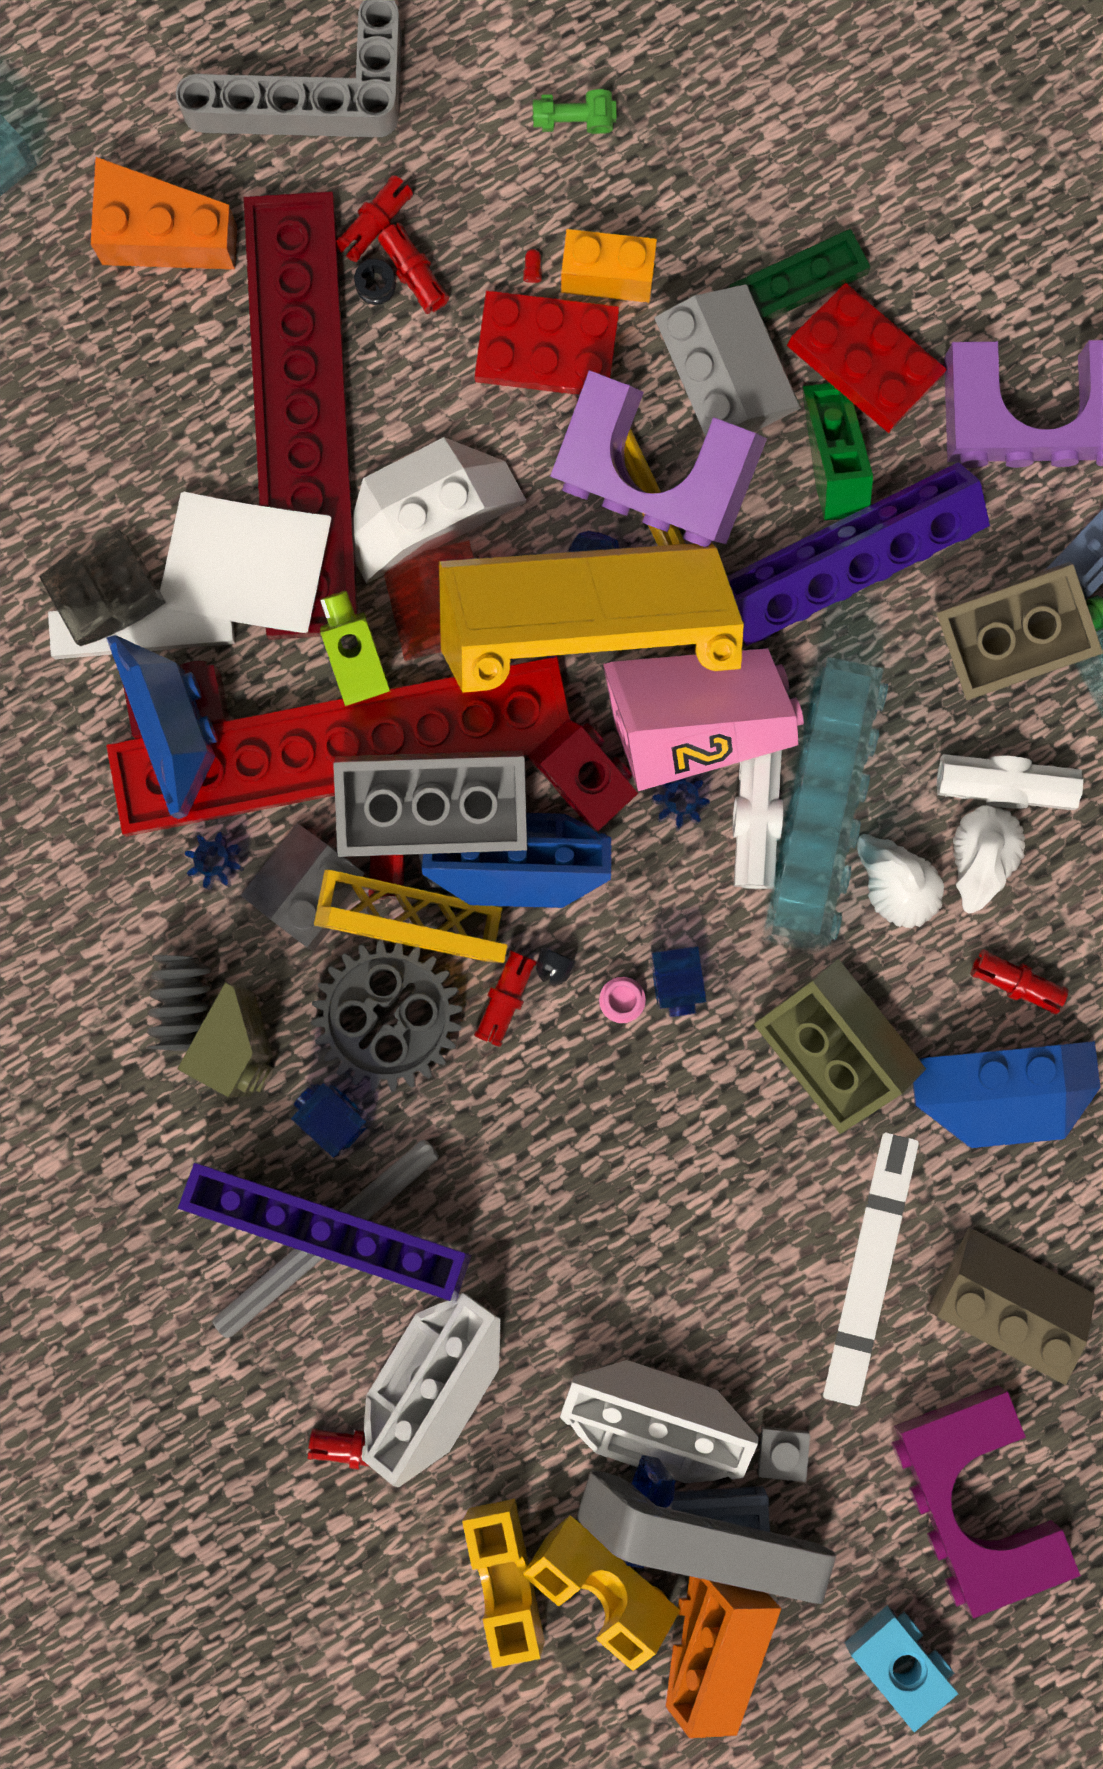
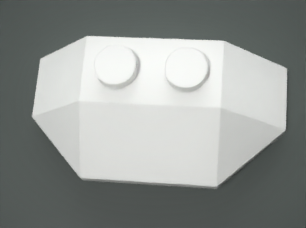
M443 437L363 478L352 517L355 563L367 584L526 503V499L506 461Z
M464 1293L458 1295L457 1301L439 1303L415 1314L366 1395L364 1419L365 1446L362 1448V1460L393 1486H402L450 1452L499 1370V1317Z
M628 1360L574 1376L560 1418L567 1425L571 1424L577 1435L596 1454L683 1483L715 1481L728 1476L731 1479L743 1478L758 1445L759 1438L718 1390Z

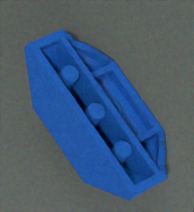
M117 635L107 637L108 645L114 657L169 814L177 819L186 817L214 761L215 754L211 744L218 742L209 716L201 718L195 700L202 698L196 678L192 672L185 674V671L176 662Z
M526 813L527 850L423 854L422 875L469 905L563 908L611 880V837L603 833L598 834L588 825L567 814Z
M1095 1041L918 1058L926 1070L913 1082L915 1106L969 1148L1065 1139L1101 1088Z

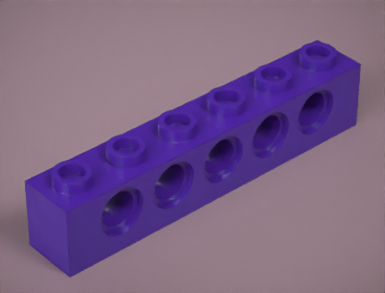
M957 462L727 576L744 624L743 643L747 647L755 642L763 641L773 633L795 622L806 620L813 613L835 602L846 600L852 594L876 582L884 581L894 573L916 562L924 561L934 553L956 542L967 540L973 534L989 527L990 523L980 480Z
M197 1163L193 1164L178 1209L449 1301H457L472 1256Z

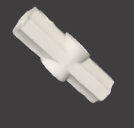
M782 750L740 762L739 797H735L733 811V837H736L735 887L747 889L774 888L776 880L775 864L777 862L776 846L777 840H780L783 822V800L779 799Z
M943 754L938 767L936 786L937 795L961 799L986 800L987 805L994 807L1021 809L1027 808L1030 805L1076 810L1082 796L1084 779L1080 769L1032 764V760L1022 757L993 756L990 759Z

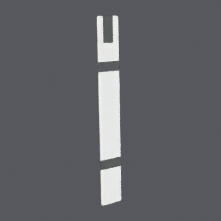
M889 1133L882 1135L823 1397L825 1399L853 1406L860 1405L919 1145L917 1140Z

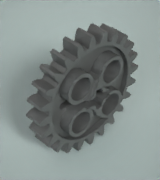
M381 940L377 943L376 954L371 955L363 944L359 945V960L355 961L344 953L342 958L346 968L343 971L331 966L328 968L329 973L335 979L333 984L318 983V987L327 994L326 1000L312 1001V1006L324 1010L323 1017L312 1020L311 1025L324 1027L326 1033L319 1036L315 1043L320 1045L330 1044L332 1049L327 1052L323 1059L328 1062L339 1058L342 1061L337 1070L339 1076L344 1075L351 1069L355 1071L353 1085L359 1086L365 1077L368 1076L370 1077L371 1090L377 1091L382 1080L387 1079L391 1092H394L398 1089L399 1078L404 1077L406 1083L413 1088L416 1086V1072L420 1071L425 1077L430 1079L433 1075L428 1065L429 1063L434 1061L443 1066L447 1064L445 1058L440 1053L442 1047L448 1049H456L457 1047L447 1036L449 1032L462 1031L460 1025L451 1022V1016L462 1012L463 1007L450 1005L449 999L458 994L459 990L458 988L444 989L442 984L451 974L448 971H443L436 975L432 972L438 961L434 956L423 964L419 962L422 950L419 947H415L410 955L406 956L404 955V945L396 943L393 952L388 953L384 942ZM382 971L393 972L397 979V986L394 992L388 996H378L372 986L374 977ZM414 983L416 986L414 992L394 1013V1016L399 1020L395 1026L383 1025L366 1049H361L359 1046L360 1042L381 1019L377 1013L380 1006L388 1009L392 1007L407 985ZM418 1000L428 1001L433 1009V1016L430 1022L423 1026L413 1025L408 1018L410 1005ZM359 1006L366 1012L367 1021L363 1029L352 1033L344 1027L343 1015L349 1008ZM391 1035L396 1036L401 1041L403 1051L399 1059L388 1063L379 1056L378 1046L382 1039Z

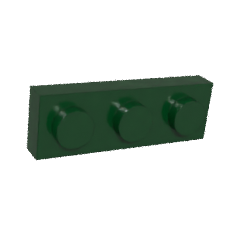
M850 228L730 284L729 288L747 285L765 323L834 291L845 283H851L868 275L871 266Z

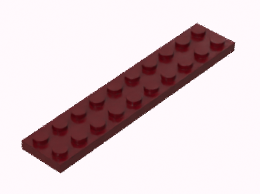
M333 191L243 197L259 506L331 517L308 632L300 633L266 627V636L268 640L322 637L320 633L321 626L328 624L320 599L347 591L354 614H358L338 249L336 245L335 198Z

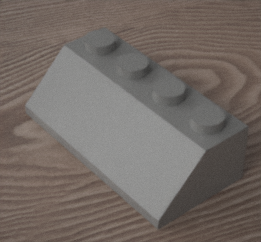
M522 751L336 756L333 762L338 857L527 850L525 763Z

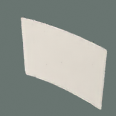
M182 492L158 598V607L232 622L307 633L331 517Z

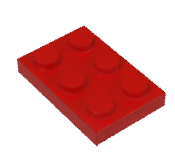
M847 283L791 336L787 344L789 349L888 434L938 383L947 371L942 364Z
M486 290L474 376L475 382L580 395L589 370L611 378L619 307Z

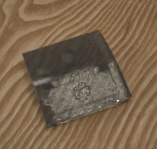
M121 530L116 531L85 556L75 549L39 576L73 640L80 647L111 636L129 627L166 603L131 540Z

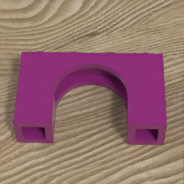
M997 1385L894 1425L898 1436L897 1440L891 1442L894 1453L902 1469L910 1467L916 1485L909 1487L919 1514L928 1513L934 1530L928 1532L927 1537L937 1560L946 1559L952 1576L944 1580L956 1607L963 1605L974 1619L1081 1576L1063 1530L1052 1520L998 1540H983L970 1536L959 1528L955 1520L951 1498L955 1480L961 1470L978 1456L1026 1438L1009 1393L1005 1389Z

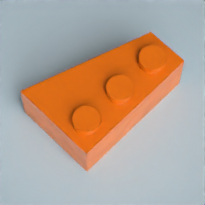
M96 157L90 244L102 265L235 269L237 225L229 204Z
M689 1576L687 1598H679L678 1602L679 1615L685 1617L681 1644H673L666 1708L689 1738L737 1736L777 1624L781 1607L769 1593Z

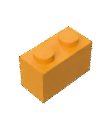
M566 229L561 271V293L650 303L657 239Z

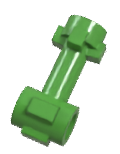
M605 89L588 91L586 93V103L554 104L553 95H541V99L532 100L533 128H542V132H553L554 123L586 122L588 133L606 134L613 131V123L617 119L616 101H612V92Z

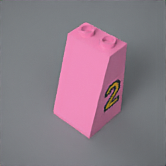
M768 648L743 650L741 669L709 670L699 662L696 655L614 661L603 664L614 724L638 791L799 745L797 726L804 724L802 710L796 697L789 699L786 692L789 691V682L782 664L775 666Z

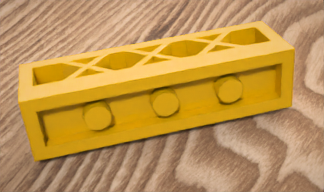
M324 870L314 926L485 962L504 963L508 945L496 942L502 912L500 907L469 905L460 898L334 870ZM335 883L351 885L361 902L350 910L331 907ZM363 888L375 890L376 892L368 897ZM386 893L395 895L404 909V912L393 920L380 917L372 904ZM407 898L416 899L420 901L417 902L415 905L411 906ZM429 903L438 904L448 920L436 929L425 927L416 912ZM450 907L461 909L462 911L454 915ZM365 908L368 914H363L359 912ZM472 912L487 915L483 939L467 936L459 922ZM409 918L412 924L403 921ZM452 927L455 933L447 932V930Z

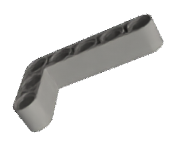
M363 0L360 4L358 11L356 78L217 74L188 75L180 81L176 89V100L184 121L189 128L201 133L384 137L389 135L397 127L399 120L402 32L398 6L394 0ZM377 21L389 22L384 27L372 26ZM376 63L387 64V67L381 70L370 68ZM197 101H208L206 105H204L201 108L191 107ZM241 102H253L246 109H236V106ZM292 102L297 104L291 110H280V107L285 103ZM330 104L342 105L340 109L333 112L324 110ZM374 105L386 107L385 110L379 113L368 111Z
M597 1470L590 1471L576 1517L613 1555L630 1563L822 1604L837 1556L831 1549L807 1540L656 1506L625 1479Z

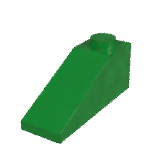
M830 383L803 386L802 393L815 484L824 521L844 519L871 505L873 473L854 404Z

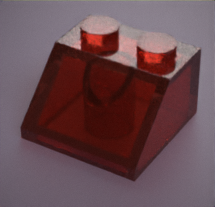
M470 540L426 550L384 573L405 661L441 653L439 561L474 559Z

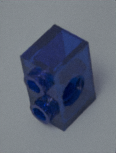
M312 1083L294 1102L293 1105L298 1111L291 1118L333 1158L343 1155L374 1121L368 1113L335 1083H323L322 1085L319 1083L314 1085Z

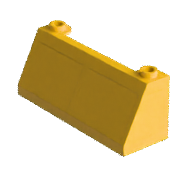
M712 542L708 547L693 543L439 561L441 652L462 692L486 691L500 686L509 674L510 659L696 644L695 652L697 659L705 668L712 671L741 669L744 624L720 555Z

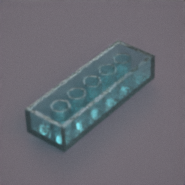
M827 657L816 675L776 869V880L771 893L762 941L817 952L827 947L831 939L836 940L838 937L842 912L835 911L837 898L840 897L841 893L846 894L850 881L851 866L844 865L846 853L849 852L850 847L855 848L859 836L861 821L853 818L855 809H857L859 802L865 801L870 775L863 774V769L868 756L873 757L878 742L879 729L872 728V724L877 712H882L887 697L888 684L881 683L884 668Z

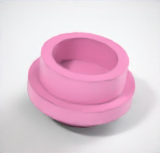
M617 977L608 981L602 988L599 997V1004L603 1014L616 1023H628L638 1018L643 1012L646 1002L643 988L638 982L628 977Z

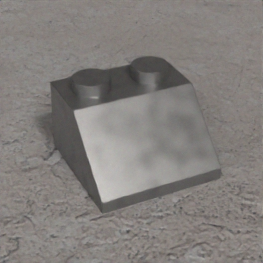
M297 823L241 896L305 947L315 951L331 930L314 926L324 870L329 869L365 878L369 877L344 857H338V853ZM335 883L331 907L345 910L349 907L357 896L351 885Z

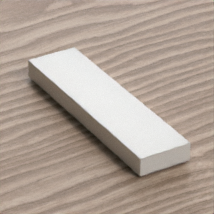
M158 602L48 611L51 657L54 659L111 655L112 652L106 638L117 635L149 651L235 644L234 622L159 608Z

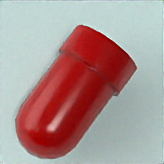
M530 249L525 254L523 280L527 283H539L542 278L541 254L536 249Z

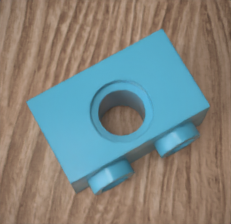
M887 1605L844 1643L852 1658L913 1732H916L958 1695L949 1680L955 1673L936 1649L928 1655L917 1642L923 1634L905 1612L897 1617ZM903 1655L915 1657L914 1666L909 1672L904 1674L893 1672V1665L899 1657Z

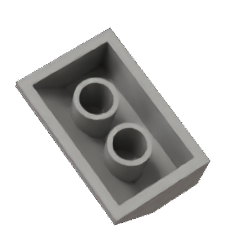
M747 285L694 295L654 317L705 437L713 417L756 432L801 409Z

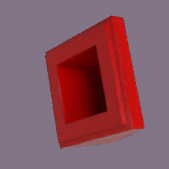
M405 855L370 856L369 878L404 886ZM369 889V896L375 893L376 891ZM389 893L379 898L397 900L395 895Z

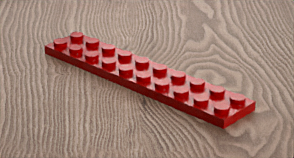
M552 657L511 665L506 680L500 686L486 691L462 692L455 677L390 689V692L345 706L343 699L215 723L212 725L218 742L211 744L215 754L214 761L188 816L180 819L169 814L143 738L108 744L106 747L122 835L127 837L335 796L333 762L336 756L522 751L524 758H528L527 756L567 719L570 720L558 658Z

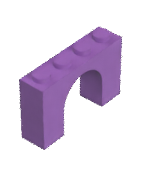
M1089 340L1078 355L1080 402L1076 419L1063 427L1047 430L1023 424L1006 408L1001 397L999 385L998 341L952 342L944 357V367L947 369L945 372L947 462H960L965 468H979L986 466L988 461H1006V466L1020 468L1030 466L1034 461H1051L1052 466L1069 467L1078 464L1079 460H1096L1098 466H1103V340Z
M589 370L550 476L565 482L562 491L587 500L591 492L604 497L602 507L626 516L630 508L645 514L642 522L657 529L668 532L671 524L686 530L683 539L703 547L710 546L711 541L726 544L767 438L713 417L697 461L687 478L671 490L661 493H646L630 477L624 457L625 442L644 392Z

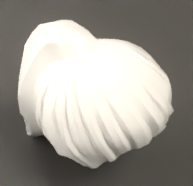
M990 805L980 806L961 819L960 826L957 827L953 837V856L955 857V864L958 866L956 887L960 891L962 906L967 913L981 910L1003 889L1006 879L1011 876L1013 871L1017 870L1021 859L1025 856L1023 827L1019 825L1020 821L1017 817L1011 816V812L1008 810H1003L999 807L994 808Z
M869 834L859 836L857 850L862 864L867 869L869 878L868 897L871 904L875 907L876 913L886 918L888 922H893L896 926L913 928L915 925L918 927L922 926L925 921H929L932 916L939 912V909L942 907L941 899L944 894V883L938 875L936 868L928 860L925 861V859L918 857L916 854L908 852L904 847L897 846L889 839H878Z

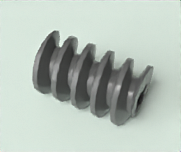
M153 955L154 961L166 967L151 973V978L163 983L164 987L150 991V997L162 1002L163 1005L148 1010V1015L161 1021V1024L148 1028L147 1034L159 1039L160 1043L148 1046L145 1049L187 1051L195 1038L193 1036L194 1032H197L203 1023L202 1020L195 1018V1014L209 1010V1004L196 999V995L210 991L211 986L198 981V976L211 973L212 967L199 962V958Z

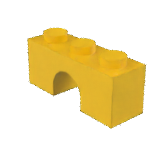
M515 1499L471 1507L468 1509L462 1523L472 1570L478 1569L485 1604V1613L482 1620L492 1668L540 1659L545 1639L533 1584L522 1575L529 1563Z
M571 1515L547 1535L522 1574L558 1607L581 1588L595 1594L602 1603L605 1612L604 1625L596 1640L632 1671L656 1655L680 1612V1609L670 1602L660 1589L648 1583L630 1567L627 1561L613 1555Z

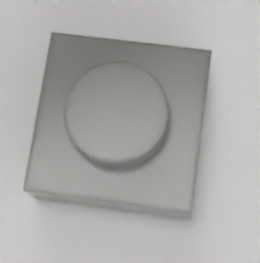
M761 1426L758 1476L806 1482L810 1443L809 1431Z

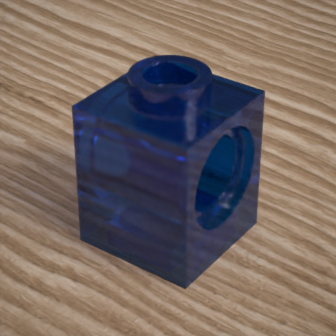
M698 946L651 953L650 961L658 1010L668 1009L669 1017L697 1014L696 1005L707 1002Z

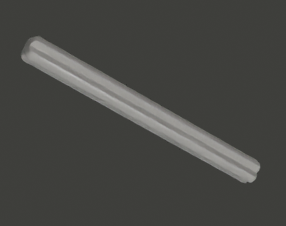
M420 1141L339 1211L366 1220L370 1219L438 1160L439 1155L428 1141ZM298 1249L292 1250L213 1318L212 1322L215 1328L225 1338L232 1337L323 1258Z

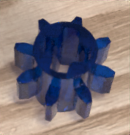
M683 778L672 784L671 782L662 784L661 787L666 791L665 794L654 795L651 799V802L654 804H662L663 811L657 820L661 822L667 817L675 820L676 831H680L683 820L688 818L698 825L701 818L695 809L697 807L704 808L710 804L709 799L699 798L698 791L704 782L699 780L691 784L686 781V778ZM676 791H684L685 799L692 800V803L687 804L682 812L676 810V803L668 802V799L674 798Z
M218 832L215 841H208L202 835H198L197 839L200 845L195 852L185 851V855L193 860L195 866L187 872L188 876L196 878L202 874L205 875L203 887L207 890H211L215 880H220L225 886L231 887L229 876L233 870L237 872L244 871V868L236 863L234 856L242 850L241 847L235 844L225 848L226 835ZM218 850V855L224 858V863L222 866H214L211 872V867L205 864V859L207 856L214 857Z

